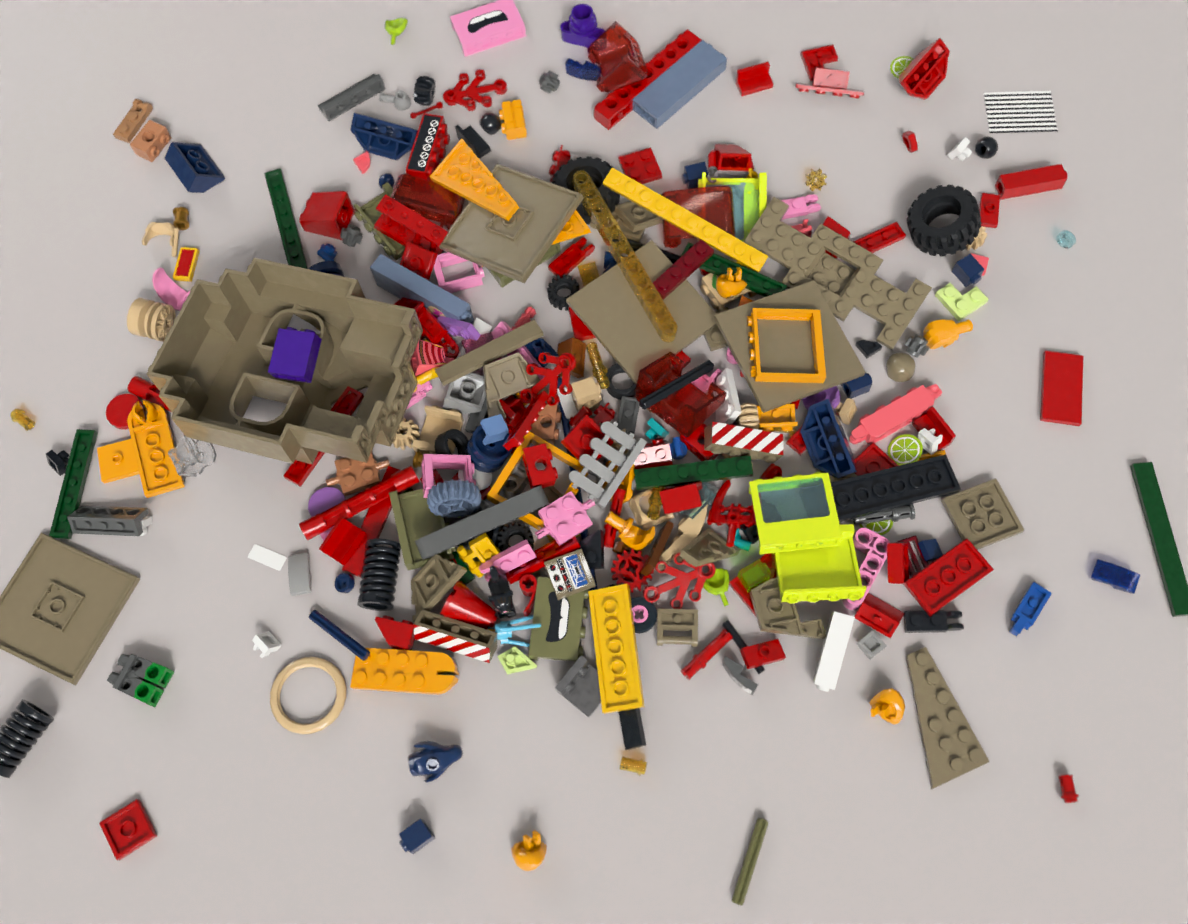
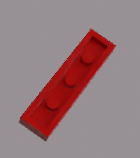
M574 536L560 546L554 540L535 550L536 558L505 573L507 580L510 584L519 581L522 576L545 567L544 562L580 548L577 537Z

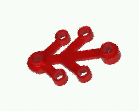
M480 69L475 72L476 77L467 89L461 91L464 85H467L470 81L469 75L462 73L459 75V82L456 86L444 92L443 99L450 106L459 104L468 111L476 109L475 101L488 108L492 106V98L490 96L483 97L479 94L495 91L496 94L503 95L507 92V84L503 79H497L494 84L477 87L486 78L485 71ZM464 97H469V98H471V99L465 100V99H463V98H464Z
M543 352L539 354V362L542 364L553 363L557 364L554 369L539 367L536 363L528 364L526 372L529 375L538 374L545 377L533 388L523 389L520 393V399L525 404L531 403L533 398L550 383L547 403L550 406H554L560 402V398L557 395L558 375L562 373V384L559 387L560 393L567 395L573 390L570 384V371L576 367V359L573 354L568 352L561 354L560 357L552 356L549 352Z
M677 552L673 555L674 563L677 565L684 564L694 569L686 573L660 560L655 570L676 578L656 587L652 585L645 587L643 597L648 602L653 603L659 599L660 594L679 586L676 596L670 600V606L673 609H681L690 581L697 578L694 589L688 592L689 599L697 602L701 598V591L706 579H710L715 574L716 568L714 563L705 564L708 566V571L704 573L702 572V567L705 565L695 567L684 559L681 562H677L676 557L680 555V552ZM660 563L664 564L663 570L658 569ZM649 590L654 591V594L651 597H648L647 592ZM693 592L698 593V596L695 599H692L691 597ZM675 600H679L680 602L679 606L677 607L673 606V602Z

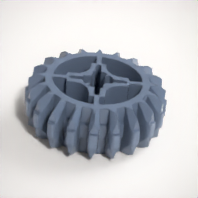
M445 480L443 483L439 482L437 485L432 486L428 493L427 504L429 505L430 512L435 515L448 518L464 517V515H471V512H476L480 508L481 493L478 486L473 482L469 483L468 480Z

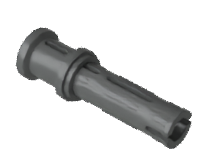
M913 504L854 518L853 522L854 525L886 520L898 522L899 519L906 518L913 520L915 519V508Z

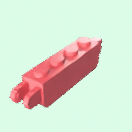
M937 384L926 388L924 385L918 388H911L903 397L897 396L887 406L881 405L873 414L862 416L859 419L858 426L851 432L849 437L850 443L856 445L864 440L868 444L877 443L926 414L928 409L934 405V401L943 392Z

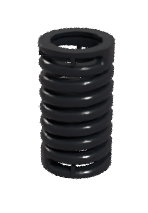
M369 539L366 541L367 550L364 553V566L362 567L363 573L361 574V588L359 589L360 595L357 605L368 610L389 611L394 609V605L391 602L395 600L392 594L396 592L394 586L397 585L395 579L398 578L396 572L399 570L401 545L396 541L388 539ZM386 544V545H391L392 548H391V547H386V546H376V545Z
M23 699L16 709L24 715L13 711L11 713L12 718L6 720L7 725L0 727L2 731L0 732V761H2L0 763V776L5 778L11 777L17 766L21 764L22 759L27 756V752L31 751L32 745L37 743V738L43 735L42 731L47 730L50 723L54 721V718L46 711Z

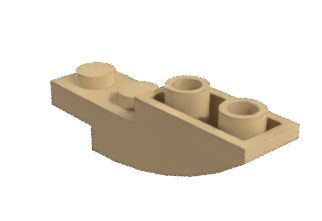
M706 501L701 507L693 508L692 514L688 518L684 517L679 522L677 533L679 536H676L670 542L671 546L667 550L663 549L658 561H664L668 565L673 560L675 553H681L683 548L701 534L707 514L708 503ZM679 555L676 557L679 562L683 559ZM660 563L658 565V568L660 570H663L664 564Z

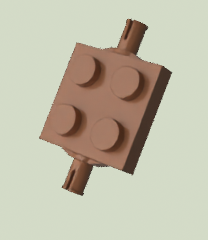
M372 452L367 463L346 457L334 461L337 469L336 477L326 479V484L328 487L340 484L344 496L366 490V488L381 482L379 477L380 470L390 466L389 460L377 463Z

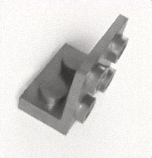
M581 655L555 689L582 713L590 717L601 703L598 671Z

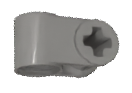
M521 462L518 463L503 487L504 495L508 499L521 494L526 485L529 484L525 467L521 465ZM510 486L516 487L514 490L507 489Z

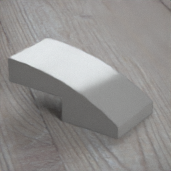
M308 553L288 556L291 596L311 593L310 557Z

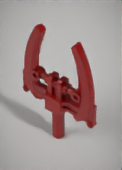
M726 480L715 496L711 510H709L707 524L715 523L717 526H720L721 523H726L729 528L726 546L733 547L737 528L740 529L741 524H745L747 527L756 525L753 503L747 508L742 506V504L735 506V503L724 507L722 503L731 486L730 480ZM758 493V494H759V499H760V505H761V508H762L761 494ZM728 511L727 515H721V513ZM748 512L750 515L746 516L741 513Z

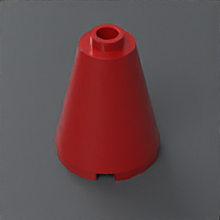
M458 580L453 588L454 590L447 598L440 615L483 629H487L488 626L493 627L498 618L495 616L496 611L463 582Z

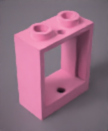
M447 252L439 254L434 264L439 287L449 293L483 285L482 278L485 277L483 268L473 263L476 275L445 282L442 271L443 267L468 260Z
M423 455L421 463L423 498H428L429 490L434 486L433 469L463 470L464 481L468 480L469 483L473 482L476 485V480L472 477V474H474V463H471L470 455Z

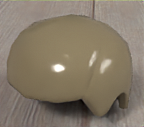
M899 352L892 354L886 364L888 377L895 382L909 381L915 372L914 359L907 353Z

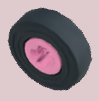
M643 597L632 598L631 605L635 633H645L652 629L656 623V607ZM638 611L640 613L642 611L643 619H635V612Z

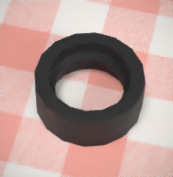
M618 363L612 365L605 375L608 393L613 398L621 400L622 396L634 397L639 391L640 381L636 384L633 383L628 389L620 390L615 388L612 384V378L616 374L626 372Z
M450 429L437 436L434 445L436 454L453 455L448 447V439L455 443L458 455H465V448L469 440L463 432L457 429Z

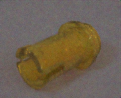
M15 409L11 412V420L20 424L26 431L31 430L35 426V421L30 419L24 410Z
M622 756L620 770L638 773V776L641 774L645 775L647 762H644V759L640 761Z

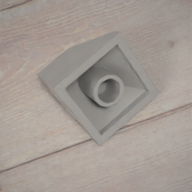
M469 373L451 382L442 409H454L462 415L481 412L486 397L484 376Z

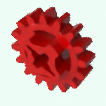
M631 549V553L623 550L624 555L617 554L618 561H612V565L615 566L611 568V573H614L612 580H618L616 585L628 584L631 593H633L634 588H637L640 592L641 586L647 587V580L652 581L653 579L651 575H644L640 580V575L642 574L640 572L648 555L642 556L641 550L637 554L634 552V549ZM625 562L624 568H621L619 571L621 564ZM629 565L636 571L635 576L629 571Z

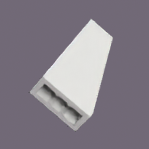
M831 610L825 632L826 637L823 640L813 683L817 685V689L829 692V689L835 690L855 617Z

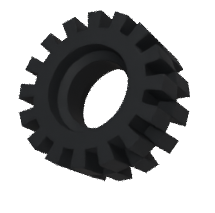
M560 275L557 276V280L553 278L552 283L549 282L547 287L550 304H553L554 308L559 307V310H562L563 307H565V310H568L569 305L566 303V299L580 290L579 283H577L575 278L572 280L571 276L566 278V275H563V278H560ZM565 288L571 291L570 295L566 297L557 295L560 289Z
M511 522L508 527L504 526L503 531L500 530L498 545L501 552L511 547L509 539L513 535L522 536L524 540L529 542L532 549L534 548L532 532L523 523L519 525V522H515V525H512Z

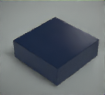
M936 539L922 540L918 543L925 562L937 560L943 555Z

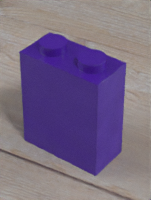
M287 327L286 329L279 328L268 373L277 379L311 383L322 339L315 331L309 329L298 331L292 327Z

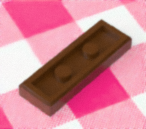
M668 520L660 529L640 572L643 575H649L656 567L672 532L674 523Z

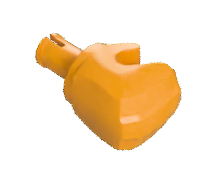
M951 319L932 321L924 328L923 337L928 340L927 346L930 349H937L941 346L945 348L958 340L959 334L972 331L973 324L969 319L959 323H955Z
M610 511L604 522L619 530L618 537L628 547L639 551L652 542L655 536L654 526L648 530H643L632 525L633 518L629 517L624 520Z

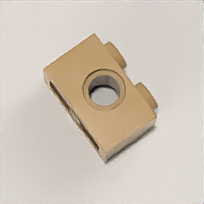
M593 376L571 383L573 401L577 412H579L583 405L587 406L591 411L596 410L600 406V401H602L600 393L602 392L599 383H595Z

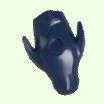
M432 741L416 743L414 745L415 748L423 749L408 756L409 770L413 776L432 774L424 781H433L440 777L450 765L462 758L463 750L459 745L455 744L445 746Z

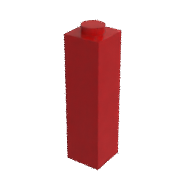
M1062 164L1000 175L995 187L998 195H1000V200L1062 189L1068 175Z

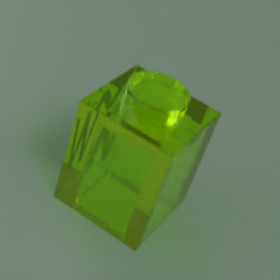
M758 559L739 570L737 577L749 593L752 589L768 581L771 571L766 563H762Z

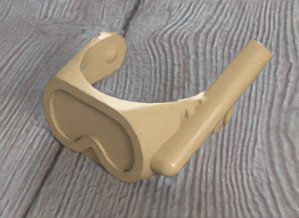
M167 222L149 223L145 229L146 233L142 238V244L147 246L153 237L169 235L171 236L172 257H177L179 229Z
M651 489L645 490L629 500V507L634 515L635 522L638 526H642L644 530L674 518L673 513L659 518H652L643 513L639 506V499L651 494Z

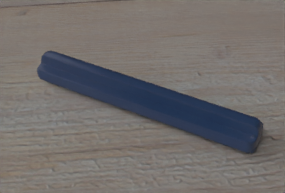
M313 610L309 614L310 620L360 659L366 660L370 655V651L317 610Z

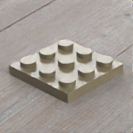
M996 478L941 500L961 540L963 541L968 538L977 550L1024 531L1022 524Z

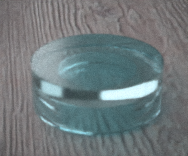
M1067 230L1061 231L1056 237L1058 244L1066 249L1071 248L1076 243L1075 236Z

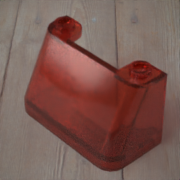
M617 21L587 48L589 60L593 64L597 63L599 65L602 78L596 79V86L601 92L608 93L644 80L649 75L638 42Z
M406 173L398 176L391 194V198L426 219L440 222V227L443 228L445 226L448 230L462 213L465 198L441 185L413 177Z
M722 185L666 191L661 194L663 197L736 237L735 203L731 187ZM662 219L665 248H676L681 244V239L695 238Z

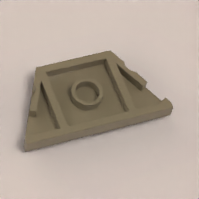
M434 555L411 580V604L415 605V615L412 616L413 622L416 621L422 609L430 612L467 572V569L441 555Z

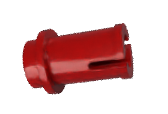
M583 405L574 417H570L569 424L574 427L584 416L592 415V411Z
M1073 775L1058 776L1063 795L1061 799H1064V803L1078 802L1079 794H1076Z

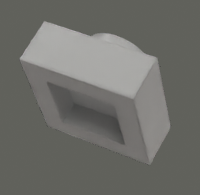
M874 630L857 642L858 647L870 660L887 646Z

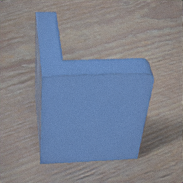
M501 414L482 419L480 422L486 434L482 441L484 445L503 440L509 432Z

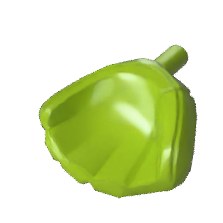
M406 18L386 20L385 30L392 35L391 45H395L396 36L401 35L408 23Z
M716 568L715 574L710 579H706L703 588L713 595L720 594L724 606H727L729 603L724 592H727L729 588V572L723 568Z

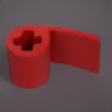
M526 574L521 577L519 586L525 596L531 597L523 611L524 616H529L535 605L537 580L533 575ZM528 583H532V586L530 585V588L527 589Z

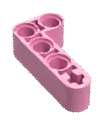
M867 528L858 529L853 537L854 547L866 554L859 572L861 578L867 582V589L863 598L855 600V602L850 599H843L844 606L849 610H856L860 607L887 558V544L890 541ZM858 537H865L867 542H861ZM876 546H882L885 552L878 551ZM867 562L874 563L876 568L868 567Z

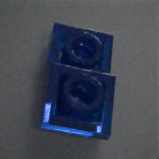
M570 58L565 62L566 74L582 80L600 81L601 69L598 65L587 60L582 65L580 62Z
M1097 559L1091 579L1112 585L1114 589L1135 594L1140 574Z

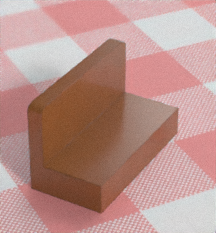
M573 337L559 343L557 349L558 357L568 352L573 354L576 359V367L570 371V375L576 378L584 377L586 343Z

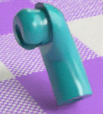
M737 528L734 545L749 552L752 542L743 540Z

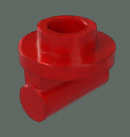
M771 463L759 478L767 480L774 477H782V469Z

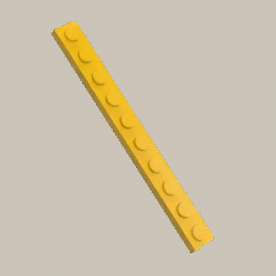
M611 168L603 181L604 186L695 238L703 240L709 246L753 271L759 273L768 259L766 254L614 168Z

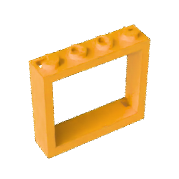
M753 308L751 316H747V325L752 330V332L748 333V337H750L749 343L753 345V349L749 350V353H751L750 360L754 361V366L750 367L751 377H755L757 382L824 383L826 368L820 310ZM757 319L810 321L815 374L761 372Z
M529 431L523 437L525 440L517 447L487 494V500L495 505L507 500L500 496L499 493L520 462L522 449L529 447L531 443L534 445L546 443L547 449H551L552 456L576 469L578 472H581L583 466L579 463V460ZM571 482L564 495L572 491L575 496L579 489L571 487L573 484ZM531 513L519 518L537 530L544 527L543 521Z

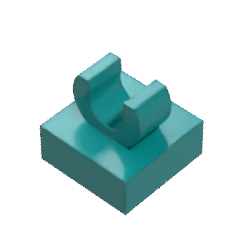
M651 418L647 422L651 428L645 435L649 439H656L658 435L665 438L669 434L655 419Z

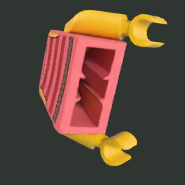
M419 340L410 360L411 367L418 381L417 385H422L432 379L439 378L435 369L454 360V358L445 357L444 348L441 345L433 344L428 340Z

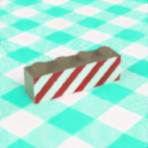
M711 422L704 429V450L711 451L713 454H729L731 457L751 455V460L760 459L765 460L767 463H774L784 456L783 434Z
M423 609L414 622V639L487 663H490L497 649V633Z

